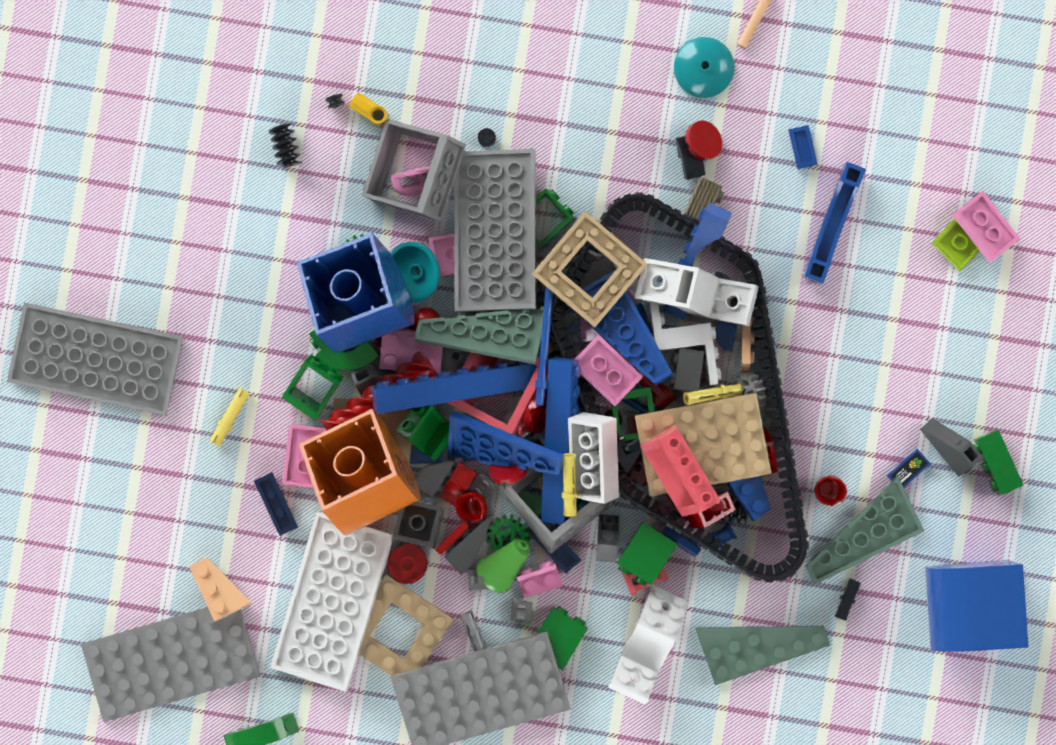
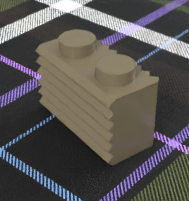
M700 177L684 213L690 216L691 219L700 222L697 218L702 208L706 209L709 203L715 205L717 202L720 204L724 192L721 191L723 186Z

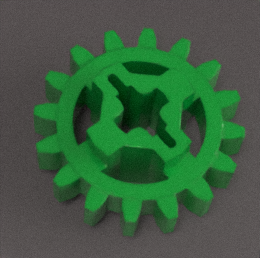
M503 514L501 520L496 517L494 523H490V529L486 533L489 536L486 542L492 543L490 550H498L515 539L524 540L528 544L531 538L528 537L530 530H525L527 523L521 524V518L519 517L515 520L513 514H511L510 518ZM512 532L511 536L505 540L506 536Z

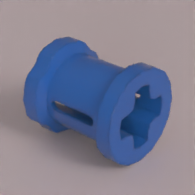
M729 523L719 531L712 532L714 540L717 537L722 540L719 548H722L723 544L731 539H737Z

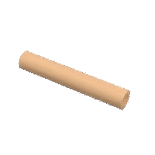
M771 0L759 1L737 45L746 49Z

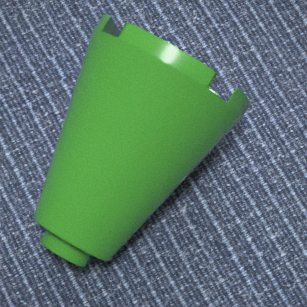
M515 539L480 560L476 570L478 576L482 575L485 579L483 582L485 586L497 593L507 592L530 554L529 545L524 540Z

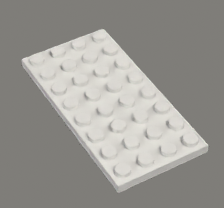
M316 512L270 668L348 692L393 541V534L365 526L345 536L324 513Z

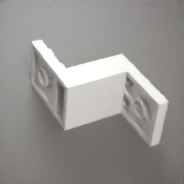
M644 258L648 265L640 274L635 294L636 299L674 306L698 317L745 326L750 325L759 286L721 279L696 267ZM662 277L663 284L660 287H656V280ZM737 297V305L735 307H731V299Z
M648 301L653 331L652 337L660 351L703 346L708 386L718 384V380H721L720 367L716 368L715 361L719 359L718 348L713 345V340L716 339L715 327H711V323L662 329L661 326L665 325L664 314L659 312V306L662 304Z
M652 585L641 615L623 647L608 688L646 705L658 672L677 639L689 601Z

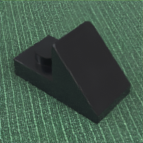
M617 431L618 459L626 474L630 472L641 452L640 441L635 439L626 443L624 435L620 436Z

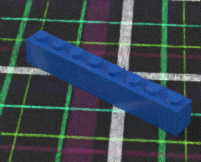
M555 357L549 359L544 447L563 455L569 453L568 418L579 414L577 398L580 394L578 378L581 374V366L579 365V359ZM563 469L559 475L543 473L541 522L563 524L571 518L564 516V498H562L564 488Z
M516 361L514 364L499 362L496 363L495 367L480 365L476 367L477 370L469 371V368L457 369V373L449 374V371L438 372L437 376L434 377L419 375L416 380L410 381L409 378L397 379V383L389 384V381L377 382V386L371 387L374 411L380 414L525 390L536 368L534 364Z

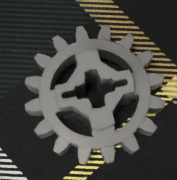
M754 371L740 373V375L736 376L737 381H734V384H741L743 388L742 395L756 393L759 410L763 412L762 406H766L764 398H767L764 394L766 388L762 384L763 380H758L759 375L754 374Z

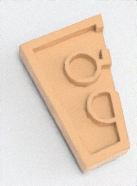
M751 317L749 326L741 325L742 343L740 359L742 364L740 373L748 372L750 364H754V352H751V345H754L755 335L751 333V326H753L752 321L755 320V317Z
M208 558L189 566L215 622L252 604Z

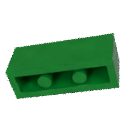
M993 430L973 439L975 448L983 456L981 466L984 473L989 474L992 480L989 484L994 493L997 492L998 495H1004L1024 486L999 430Z

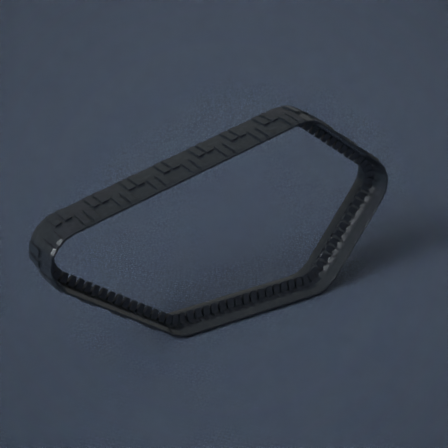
M636 192L632 195L630 193L622 198H617L613 201V204H609L605 209L606 212H603L599 219L601 220L600 224L612 233L605 224L615 228L618 222L609 217L610 215L620 220L623 215L631 211L647 213L650 206H652L649 214L654 217L658 210H660L661 213L658 220L661 222L665 220L667 215L670 216L666 223L668 226L672 227L676 220L679 221L675 228L678 232H681L687 226L684 233L687 237H690L695 225L699 226L698 222L690 219V216L685 213L682 215L680 210L672 209L671 206L664 204L659 199H655L653 195H643V192ZM721 236L720 239L713 241L714 243L710 250L716 253L720 246L723 247L719 256L725 258L728 252H731L728 259L731 263H734L737 257H739L740 259L736 266L744 274L746 283L759 286L757 299L754 307L759 306V309L753 310L751 317L760 316L761 318L752 321L753 327L762 326V329L754 331L755 337L764 336V339L756 341V346L766 347V349L757 352L758 357H767L768 359L759 361L760 367H769L768 370L761 371L762 377H771L770 380L763 381V386L772 387L773 389L764 391L767 397H774V400L766 401L767 408L776 407V410L768 411L769 418L778 417V420L770 421V428H780V430L772 431L771 433L772 438L781 437V440L773 442L774 448L783 447V450L775 452V457H785V460L776 463L777 468L786 467L787 469L778 472L779 478L788 477V480L780 482L781 488H790V490L782 492V498H792V500L783 503L784 508H793L792 511L785 512L786 518H795L794 521L787 522L788 529L797 528L796 531L789 532V538H798V540L790 541V549L785 559L780 564L766 565L765 574H763L765 564L759 563L756 571H753L757 564V561L751 559L744 566L749 557L744 553L736 561L740 552L738 549L734 548L728 556L730 544L725 543L718 550L722 542L720 538L717 537L710 545L714 536L712 533L708 532L701 539L705 531L704 528H698L694 534H692L694 529L691 528L690 524L684 529L683 527L687 521L686 517L682 516L675 523L679 514L673 510L670 516L666 518L670 510L668 506L664 505L658 513L657 511L661 505L660 501L655 500L652 506L648 507L653 498L647 494L643 501L640 502L644 493L642 490L638 489L632 497L631 495L636 486L631 484L629 478L624 479L627 477V473L625 474L624 471L618 473L619 493L625 501L629 500L630 504L634 507L638 506L639 510L644 513L646 512L652 518L655 516L657 521L664 522V525L670 529L674 528L673 531L687 539L690 538V541L696 545L699 543L701 548L708 550L709 553L722 561L724 559V562L730 566L733 564L735 569L740 572L743 571V574L758 581L782 582L787 580L788 577L791 578L797 574L796 571L799 570L804 562L807 549H809V541H807L808 532L804 527L805 521L803 519V510L801 509L803 503L802 499L799 498L801 497V492L798 489L796 469H794V466H796L795 459L792 457L794 456V451L791 448L789 428H787L789 426L788 418H786L787 410L784 408L783 393L780 387L782 385L781 378H779L780 370L777 368V358H775L776 353L773 346L775 345V340L772 337L773 329L770 327L769 312L766 306L768 304L767 297H765L766 288L763 287L764 282L761 270L758 267L759 263L756 259L752 258L753 255L748 251H743L737 245H733L732 242L726 241L725 237ZM588 241L584 244L585 248H582L578 254L580 257L575 259L574 267L571 266L566 275L579 287L581 283L573 277L584 280L586 275L579 268L589 272L592 267L584 259L594 263L597 258L589 250L597 254L600 253ZM554 295L550 327L552 335L550 336L552 341L556 343L554 346L557 352H560L558 354L559 357L569 358L577 354L575 348L564 350L573 344L571 338L564 341L560 340L569 335L568 331L565 329L557 332V329L566 327L565 321L554 322V320H564L567 310L566 307L558 303L567 305L558 296ZM584 377L579 378L578 386L580 387L588 381ZM591 387L580 388L578 397L580 401L578 403L580 408H583L582 412L594 414L600 411L598 405L588 407L589 404L596 401L594 395L584 398V395L592 392ZM618 462V470H619V469L622 468V465H621L620 462Z

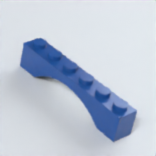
M849 162L844 164L802 278L818 284L824 283L841 231L866 171L865 168Z
M709 203L706 209L702 208L697 218L700 220L699 226H694L690 235L693 237L692 242H687L683 251L686 256L684 259L681 258L678 264L693 267L696 255L709 243L721 238L732 213L712 203ZM664 305L662 310L683 321L688 315L687 312L670 305Z

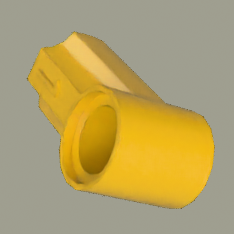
M359 92L350 102L349 108L373 122L376 126L385 125L386 119H389L388 112L382 106L374 103ZM378 111L384 112V117L380 121L374 120V114Z

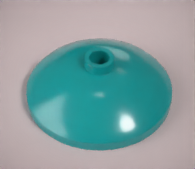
M699 37L692 39L680 48L675 57V78L685 92L695 97L709 98L720 94L729 86L734 75L735 66L731 52L722 42L714 38ZM703 62L708 63L709 68L703 69L701 67V64Z
M405 242L396 246L391 251V255L403 276L411 302L417 303L428 299L435 292L440 278L439 265L435 255L428 247L418 242Z

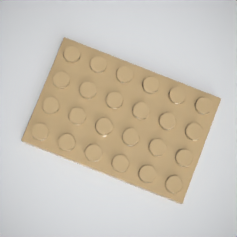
M756 393L635 415L640 444L675 424L711 485L771 474ZM641 448L650 496L668 493Z

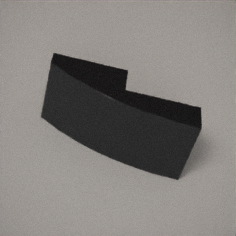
M685 136L675 138L678 157L682 160L684 178L689 180L706 175L704 162L695 158L688 149L690 147L685 141Z

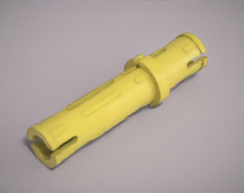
M739 383L728 386L722 384L716 388L685 392L683 400L686 405L730 398L742 395L743 388Z
M240 387L238 388L223 418L217 422L218 426L209 441L221 447L227 433L232 431L233 428L231 426L250 393Z
M566 453L563 454L564 488L562 498H564V516L572 517L577 515L576 455Z

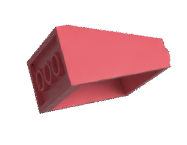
M470 352L462 368H469V371L477 370L476 367L480 365L494 367L498 357ZM537 357L536 361L537 368L508 424L474 408L473 406L478 397L447 403L493 427L522 437L527 431L523 423L524 415L529 404L536 397L535 380H538L539 357ZM547 362L546 381H548V364H549V362Z
M675 424L640 444L681 516L703 512L720 502L718 495Z

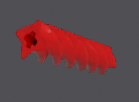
M418 351L413 355L411 362L399 364L394 374L382 376L379 382L389 381V384L397 383V379L409 378V381L416 380L419 375L434 377L437 372L430 363L429 358L424 356L421 351ZM373 386L367 387L361 397L351 398L347 402L345 409L334 410L328 421H321L325 429L329 430L372 408L374 410L371 391Z

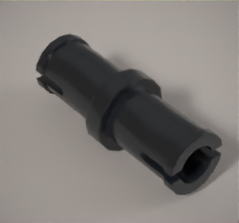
M851 578L848 579L844 594L840 596L841 601L834 615L844 621H847L852 604L856 602L854 599L861 585L860 582Z

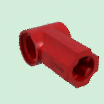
M645 375L639 381L642 387H651L653 403L660 411L677 399L662 382L655 385Z

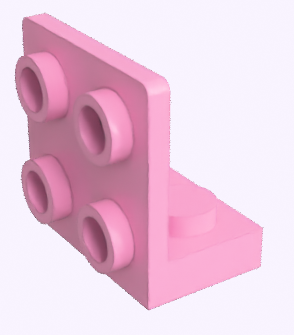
M551 561L540 563L539 568L534 570L531 567L524 568L517 575L524 599L563 586L556 563L551 564Z

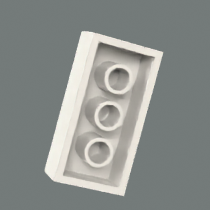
M585 412L568 418L569 453L576 455V491L578 492V499L605 504L618 498L616 418Z

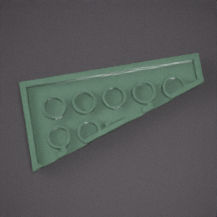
M544 306L537 310L522 309V311L513 312L506 310L479 313L476 316L465 317V315L457 316L458 318L445 319L442 317L419 320L414 339L415 342L536 365L541 343Z
M897 476L805 565L815 585L924 532L899 477Z
M824 626L695 627L715 685L830 646Z

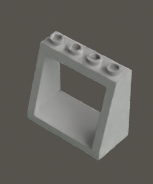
M386 119L385 125L382 127L379 144L375 149L373 162L369 167L367 181L363 186L362 196L378 203L442 222L466 144L445 134ZM401 134L437 144L418 206L382 195Z
M528 468L526 476L514 484L506 485L504 493L550 554L611 507L614 501L612 500L605 504L589 502L577 512L576 516L569 518L551 533L518 496V493L539 478L543 472H537L534 468Z

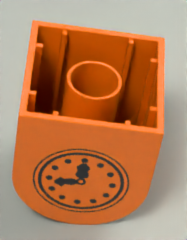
M373 408L299 444L321 510L345 536L420 500L417 482L401 447Z

